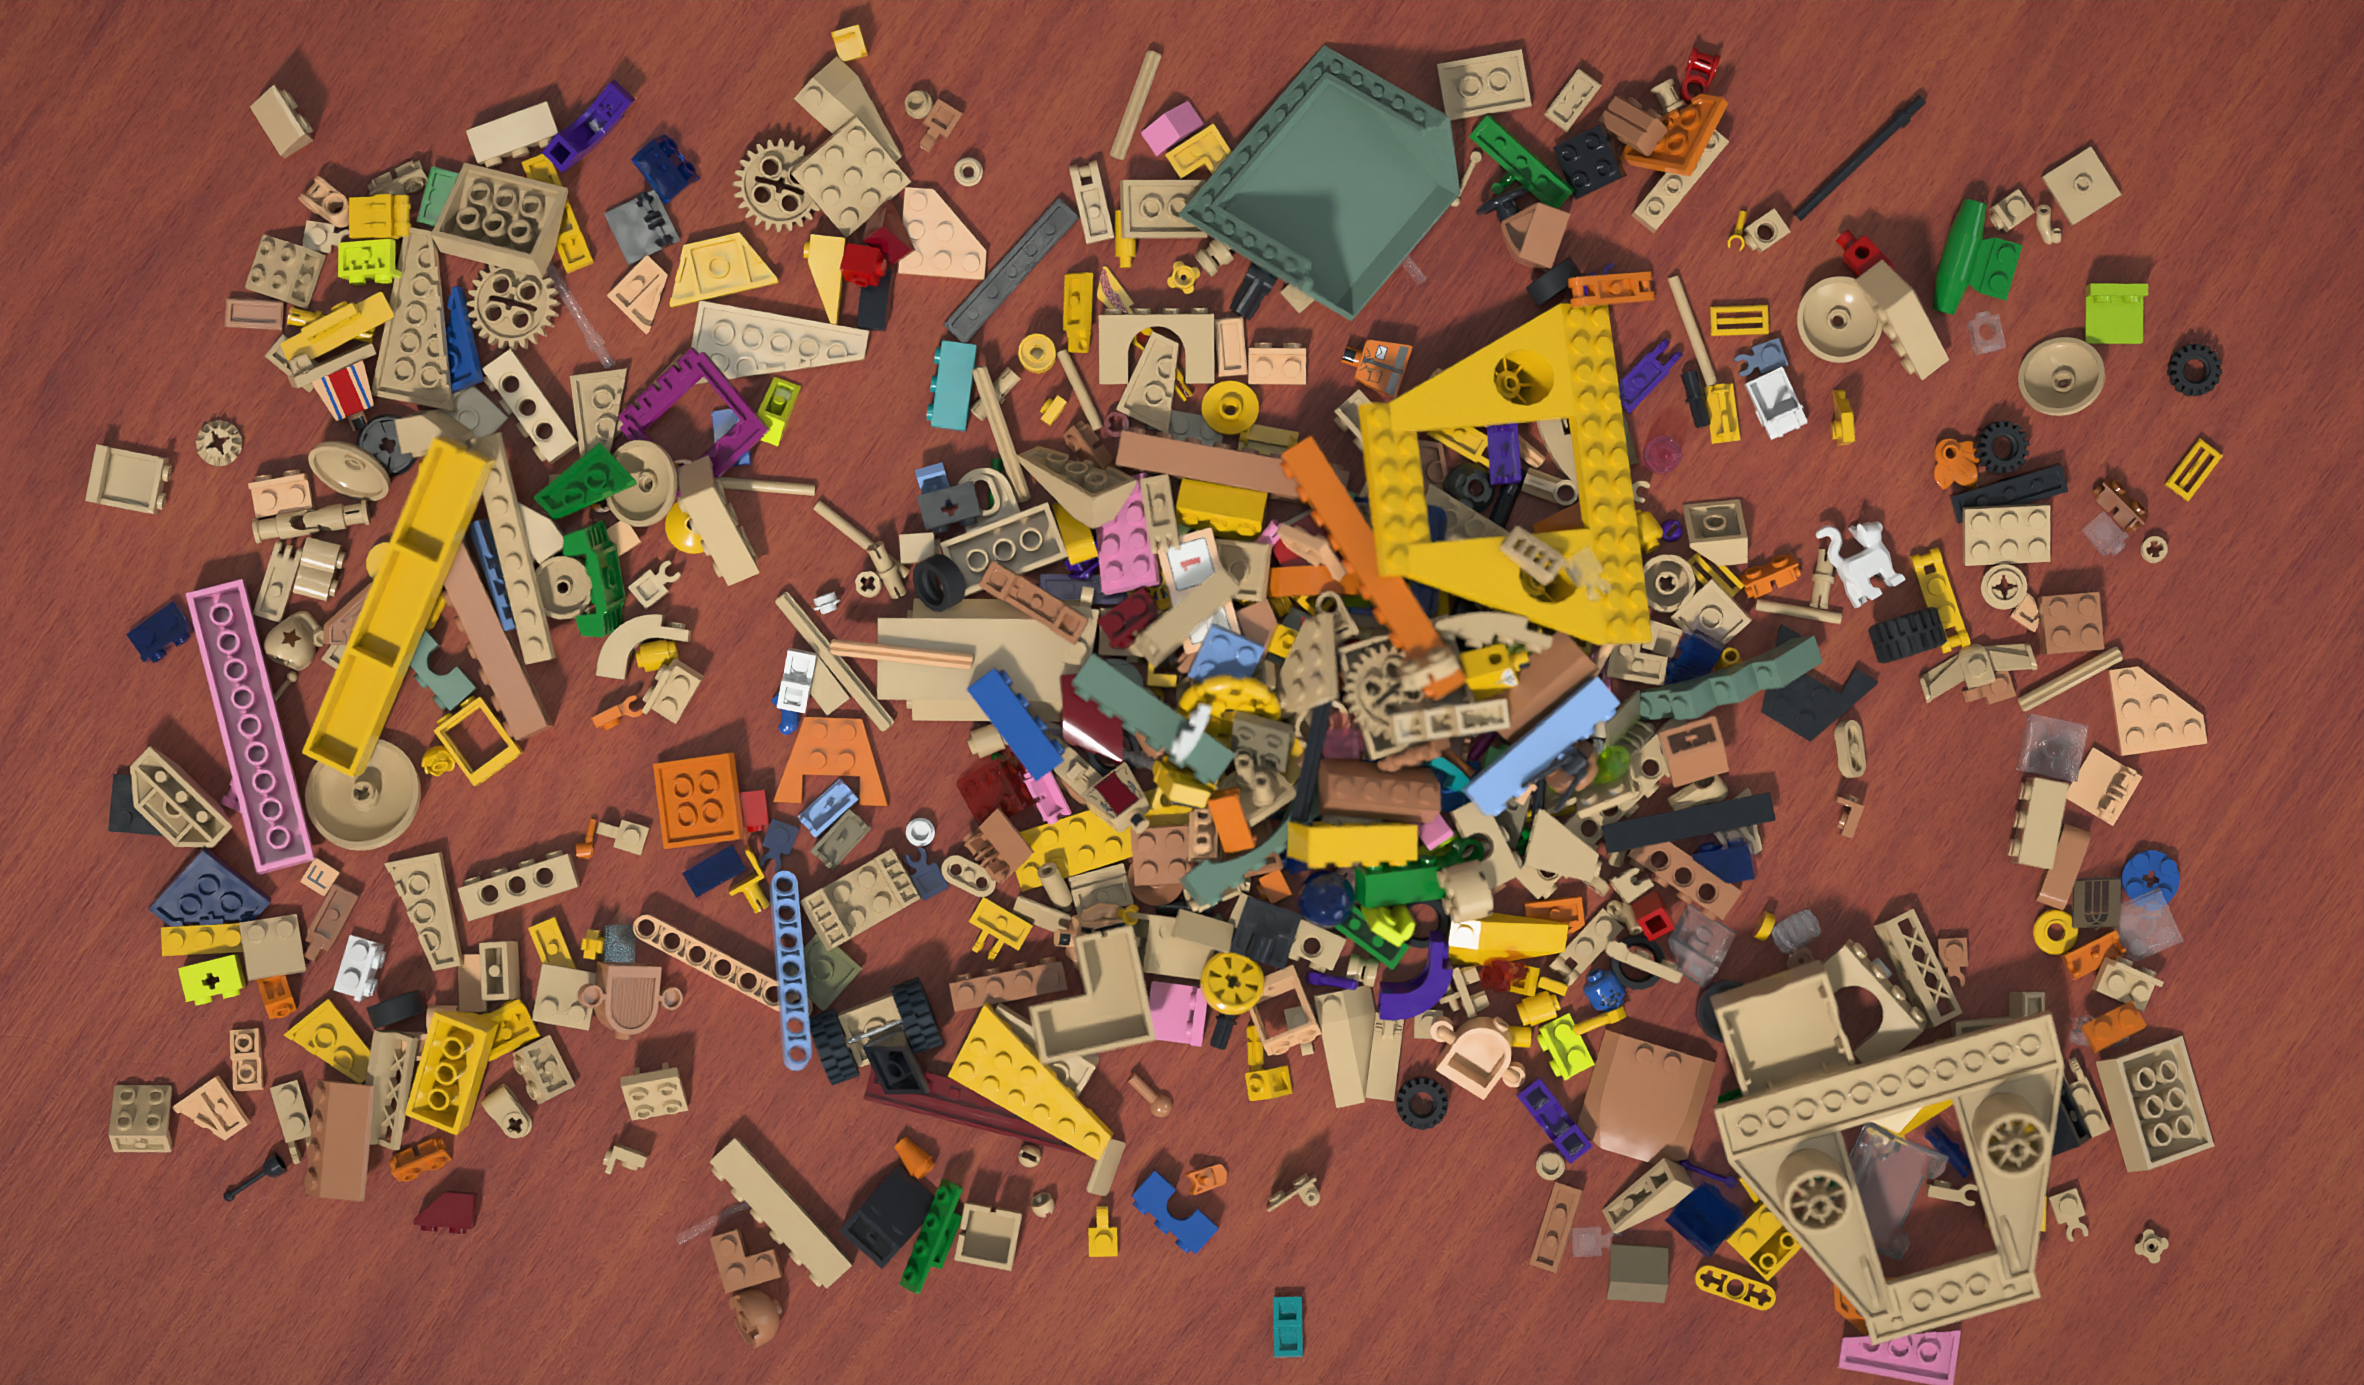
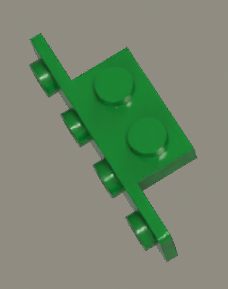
M942 1179L936 1191L935 1198L900 1280V1286L915 1294H920L931 1266L942 1269L963 1217L954 1212L963 1190L961 1186L947 1179Z

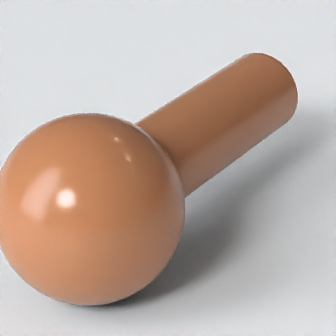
M1136 1073L1129 1076L1127 1082L1150 1103V1111L1154 1116L1162 1118L1170 1114L1172 1102L1169 1097L1157 1095Z

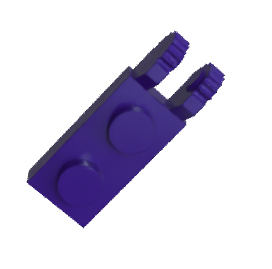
M1666 338L1651 354L1648 353L1618 384L1621 407L1628 414L1669 373L1668 370L1683 356L1679 350L1674 352L1664 366L1655 359L1668 347L1670 342Z

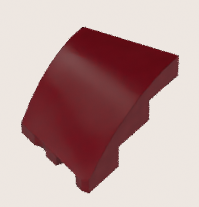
M1078 674L1060 675L1062 708L1059 717L1062 741L1073 746H1081L1093 754L1099 753L1112 758L1113 762L1122 763V721L1114 715L1112 718L1105 716L1097 709L1099 704L1091 699L1086 702L1074 693L1076 688L1072 686V682Z

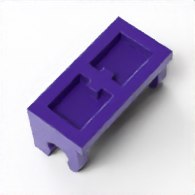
M1517 423L1487 427L1491 485L1520 483L1521 467Z

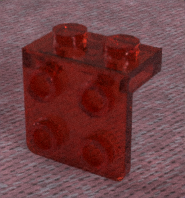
M1013 750L957 781V787L978 826L998 807L1009 818L1040 801L1039 796L1036 798L1032 797L1026 783H1024L1025 777L1023 774L1025 770L1023 769L1022 762Z

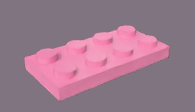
M1146 472L1131 475V477L1136 479V486L1116 518L1096 528L1101 587L1105 595L1160 584L1157 554L1151 553L1140 479L1149 478Z

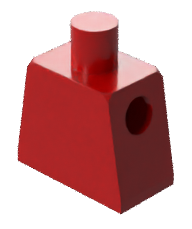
M1846 230L1836 239L1837 244L1845 251L1843 253L1844 264L1856 278H1859L1881 260L1895 272V265L1867 236L1863 235L1857 240L1849 230ZM1860 255H1864L1867 258L1859 259L1857 257Z

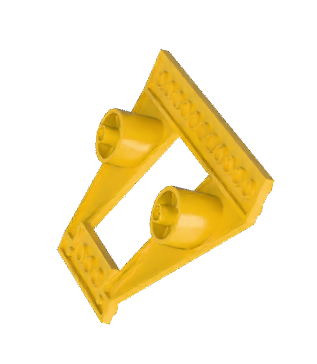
M1560 303L1389 403H1363L1358 406L1379 576H1405L1508 614L1528 618V620L1598 645L1647 644L1653 642L1608 305L1572 308L1571 304ZM1569 418L1583 529L1530 534L1566 559L1550 582L1543 585L1499 549L1508 536L1431 543L1417 432ZM1518 539L1512 548L1517 550L1523 541ZM1528 546L1522 555L1527 557L1532 548ZM1537 553L1532 561L1537 563L1541 556ZM1546 561L1542 568L1547 570L1550 563Z

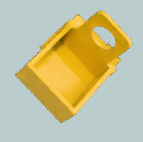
M377 194L373 197L349 198V238L359 240L409 237L411 228L409 196Z
M1156 760L1154 762L1152 771L1155 777L1153 781L1158 785L1151 802V807L1154 810L1168 814H1175L1178 811L1179 806L1172 804L1169 806L1161 805L1160 797L1163 793L1169 800L1205 808L1211 792L1204 784L1192 776L1194 772L1186 766L1181 769L1169 761Z

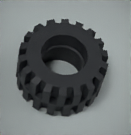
M1928 607L1872 625L1868 629L1878 663L1884 664L1943 646L1947 642L1938 610L1935 607Z

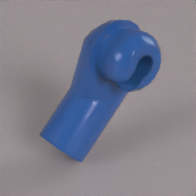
M779 693L771 700L776 707ZM778 708L782 712L781 723L778 725L779 731L784 735H790L799 726V712Z

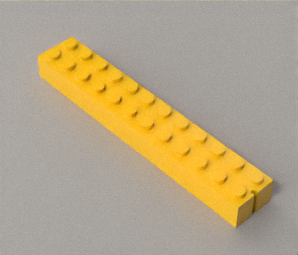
M446 436L434 437L302 751L303 754L352 778L365 772L496 461L474 449L466 450L467 446Z

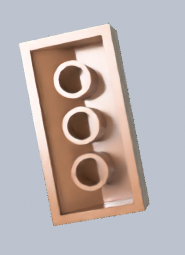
M1321 758L1319 814L1431 824L1441 812L1440 784L1430 767L1409 766L1406 768L1402 767L1394 772L1389 770L1381 772L1378 768V763L1330 758Z
M316 1079L315 1088L312 1093L314 1105L313 1115L310 1119L311 1137L310 1145L307 1149L308 1168L304 1179L305 1194L321 1198L364 1202L375 1086L344 1080Z

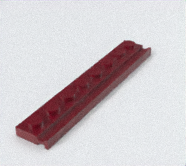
M871 1068L864 1100L1087 1156L1084 1152L952 1078L924 1071L930 1089L928 1094H885L873 1068Z

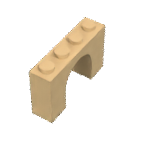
M1110 308L1105 309V314H1099V384H1128V349L1130 343L1141 330L1152 326L1168 328L1175 332L1182 340L1185 348L1186 384L1215 383L1214 313H1208V308H1191V313H1179V308H1162V314H1151V308H1133V314H1122V309Z
M1849 938L1821 963L1826 971L1832 993L1846 986H1860L1874 993L1882 1005V1024L1857 1044L1853 1052L1862 1063L1897 1054L1924 1031L1927 1022L1923 1012L1916 1006L1912 1007L1906 1001V995L1903 990L1897 985L1893 986L1886 979L1887 975L1882 967L1878 964H1873L1866 957V950L1859 943H1854Z

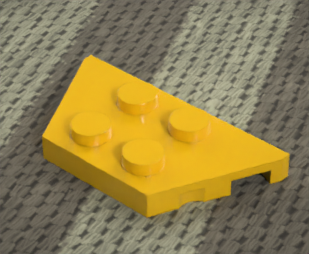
M740 232L683 245L672 298H670V307L674 308L699 302V300L704 301L778 284L779 281Z

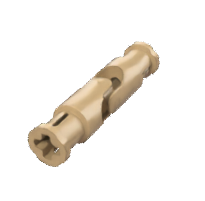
M366 499L361 500V503L346 506L342 503L329 505L318 511L315 509L277 514L275 518L263 520L252 518L253 534L257 544L262 543V540L279 537L282 540L315 534L320 530L335 531L347 529L348 525L360 523L371 525L370 509ZM303 516L306 530L294 529L296 520Z

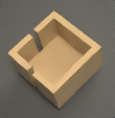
M966 1201L960 1229L966 1230V1233L960 1232L954 1260L1011 1271L1023 1211L997 1207L996 1212H992L991 1205Z

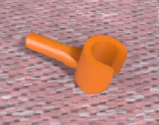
M590 819L586 843H576V856L579 859H589L593 856V836L597 823L595 819Z

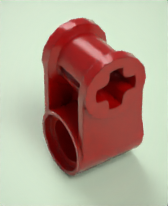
M1693 46L1680 88V97L1688 105L1692 104L1691 99L1695 96L1689 95L1686 89L1687 85L1696 84L1700 87L1701 94H1707L1711 80H1713L1721 58L1720 55L1711 56L1698 51V48Z

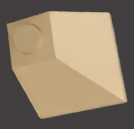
M1740 499L1683 505L1690 548L1718 566L1748 563V537Z

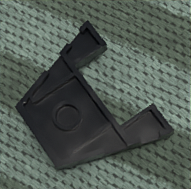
M1781 624L1778 629L1775 647L1792 638L1803 636ZM1854 669L1839 694L1805 673L1784 687L1765 689L1760 712L1811 742L1873 689L1878 681L1860 670Z

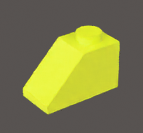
M777 377L773 378L757 412L771 429L761 439L762 441L776 446L779 445L789 423L801 386Z

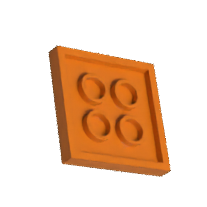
M734 753L653 764L664 849L745 839Z

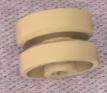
M572 556L552 557L541 563L536 569L535 575L545 615L556 619H570L593 607L594 604L590 598L592 585L590 576L585 571L584 560ZM567 583L568 591L566 593L560 589L561 584Z

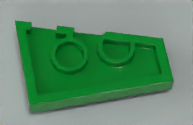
M599 442L535 495L534 499L554 521L637 485V482Z

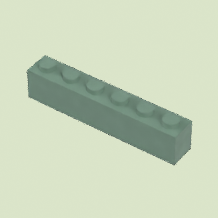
M1094 654L1091 655L1072 682V686L1076 688L1074 693L1086 702L1091 699L1099 704L1097 709L1109 718H1112L1113 715L1123 721L1121 726L1133 735H1136L1137 732L1147 738L1145 743L1157 752L1161 749L1171 755L1168 759L1181 769L1184 766L1194 772L1192 776L1204 785H1207L1209 782L1214 786L1235 756L1233 752L1203 732L1191 753L1181 763L1175 762L1176 754H1171L1174 738L1181 737L1182 730L1194 732L1193 728H1189L1190 722Z

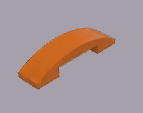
M1319 565L1318 567L1293 566L1269 568L1266 599L1320 596L1328 591L1338 594L1339 597L1361 596L1357 589L1359 582L1354 574L1349 576L1346 572L1342 579L1337 581L1332 578V574L1326 565Z

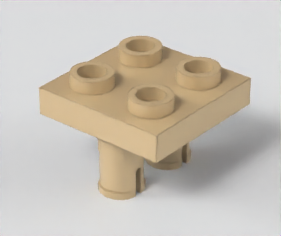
M1246 754L1239 755L1235 759L1236 771L1215 784L1216 790L1231 787L1240 788L1239 800L1250 828L1296 796V790L1278 770L1255 765L1252 758L1250 759V756Z

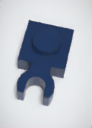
M772 818L762 846L768 847L770 850L762 856L760 866L764 867L766 861L769 858H773L776 861L774 872H779L782 868L781 854H791L800 828Z
M923 847L918 848L921 853L920 861H912L909 854L905 855V860L909 866L915 867L917 870L910 877L925 901L949 888V885L936 862L928 866L926 862L927 852Z

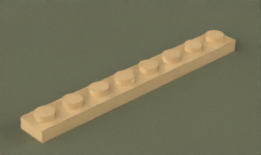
M501 432L470 439L472 449L496 460L483 489V495L525 665L553 659L556 656Z

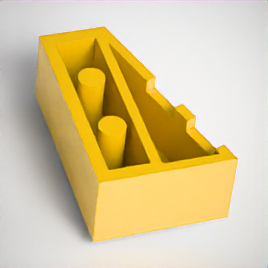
M1182 478L1176 505V522L1197 530L1212 528L1214 536L1226 540L1255 542L1265 530L1268 493Z

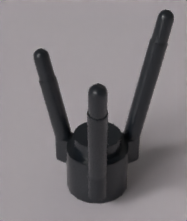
M1574 747L1560 760L1523 782L1520 787L1525 789L1561 767L1570 777L1574 774L1577 775L1554 808V812L1558 813L1581 780L1589 774L1585 768L1590 765V762L1578 747Z

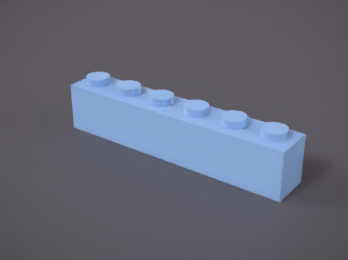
M1592 676L1467 783L1462 790L1484 816L1498 815L1507 807L1505 802L1514 795L1517 798L1529 788L1528 786L1522 789L1520 785L1547 768L1556 758L1560 760L1573 749L1571 745L1578 739L1583 741L1595 731L1593 726L1600 720L1602 722L1609 720L1617 712L1614 708L1620 703L1599 677Z

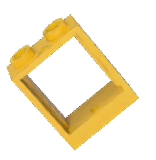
M473 695L460 705L462 710L453 716L450 712L438 720L436 723L439 727L433 731L473 786H479L524 752L514 738L508 736L503 723L485 698L479 697L476 699ZM481 708L509 747L475 771L447 732Z

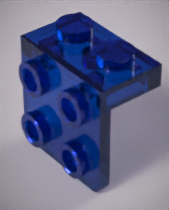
M1703 1182L1675 1206L1665 1221L1708 1259L1714 1254L1725 1238L1741 1227L1747 1221V1218L1737 1205L1730 1203L1721 1195L1720 1190L1716 1186Z

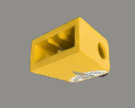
M1505 644L1459 654L1466 681L1477 702L1517 686L1519 681L1516 672L1531 667L1526 650L1510 655Z

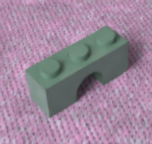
M425 628L410 663V666L416 672L413 677L424 689L427 686L430 687L436 694L432 697L442 710L448 708L450 711H454L474 694L479 687L459 666L446 675H438L433 671L430 664L431 656L441 644Z

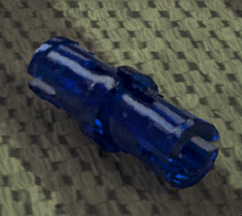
M1937 1124L1934 1125L1931 1130L1938 1136V1139L1930 1131L1924 1135V1138L1941 1153L1940 1158L1943 1161L1947 1160L1963 1179L1970 1174L1962 1164L1973 1172L1969 1158L1959 1149L1960 1145L1957 1142L1953 1143Z

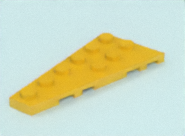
M986 1002L948 1077L1099 1161L1114 1133L1090 1108L1087 1109L1075 1097L1076 1094L1069 1086L1066 1088L1048 1064L1040 1063L1038 1054L1027 1042L1023 1043L1012 1031L1013 1028L1006 1021L1003 1022L993 1011L994 1008Z

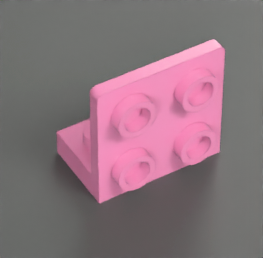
M1153 981L1151 983L1149 1008L1156 1040L1187 1043L1192 1046L1202 1047L1207 1002L1202 995L1200 987Z

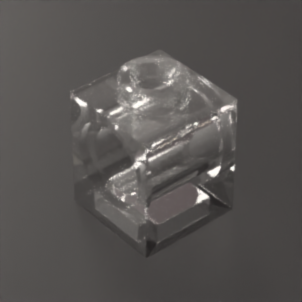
M1990 311L1973 314L1974 320L1968 321L1967 325L1974 356L2005 349L2006 343L1999 314L1991 316ZM1981 325H1988L1992 328L1993 336L1990 340H1985L1980 336L1979 328Z

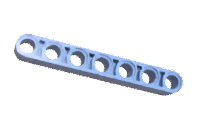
M783 870L776 873L772 879L770 902L783 1061L787 1068L799 1071L807 1066L811 1057L810 1027L798 882L793 873ZM780 881H785L789 883L791 890L782 892L777 888L776 884ZM782 909H788L793 913L794 917L790 920H784L779 916L778 912ZM790 937L795 941L796 945L792 948H786L781 944V939ZM793 965L796 967L798 974L788 976L784 973L783 967ZM795 993L799 996L800 1002L798 1004H790L787 1002L785 995ZM791 1021H797L802 1025L803 1030L797 1033L792 1032L787 1024ZM799 1049L804 1053L805 1058L801 1061H795L791 1058L790 1051Z

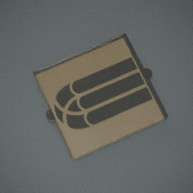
M2095 875L2094 878L2076 879L2073 886L2072 928H2094V930H2099L2100 927H2120L2121 878H2100L2098 875Z

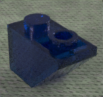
M1744 838L1727 840L1726 845L1716 846L1715 842L1703 843L1698 845L1699 849H1695L1692 854L1695 862L1726 884L1753 880L1758 875L1752 841L1744 842Z

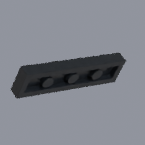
M2055 463L1953 493L1949 496L1955 520L1960 524L1963 523V507L2028 504L2069 491L2062 464Z

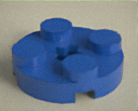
M2145 850L2135 854L2125 862L2121 871L2120 882L2126 895L2133 903L2142 907L2154 908L2167 904L2176 894L2180 876L2176 863L2166 854L2154 850ZM2153 871L2154 876L2158 878L2157 883L2147 887V882L2142 880V877Z

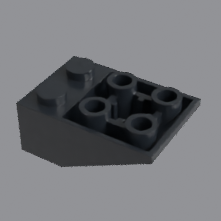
M898 1164L839 1231L876 1265L883 1269L924 1223L935 1196Z

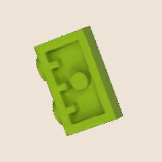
M2090 283L2085 286V342L2088 344L2143 343V298L2148 296V284Z

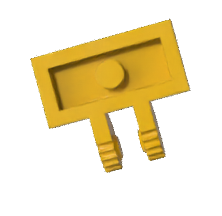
M983 897L969 920L970 923L983 930L972 950L978 953L985 944L988 934H991L998 939L987 958L993 962L1004 943L1019 951L1033 925Z

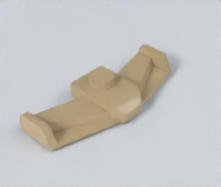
M1975 643L1961 648L1957 655L1918 678L1926 702L1930 703L1932 699L1963 681L1966 682L1967 688L1970 690L1996 682L1994 675L1996 671L2037 670L2038 668L2029 643L1982 646Z

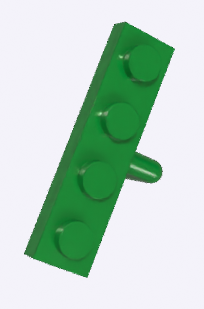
M1490 114L1482 120L1469 136L1507 170L1505 175L1493 184L1492 192L1494 194H1501L1517 179L1523 186H1527L1528 190L1542 203L1559 209L1574 192V189Z

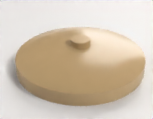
M378 739L364 774L352 778L318 761L309 775L305 791L308 815L322 836L339 847L361 851L379 848L398 838L413 821L421 799L420 779L413 763L401 749L381 739Z

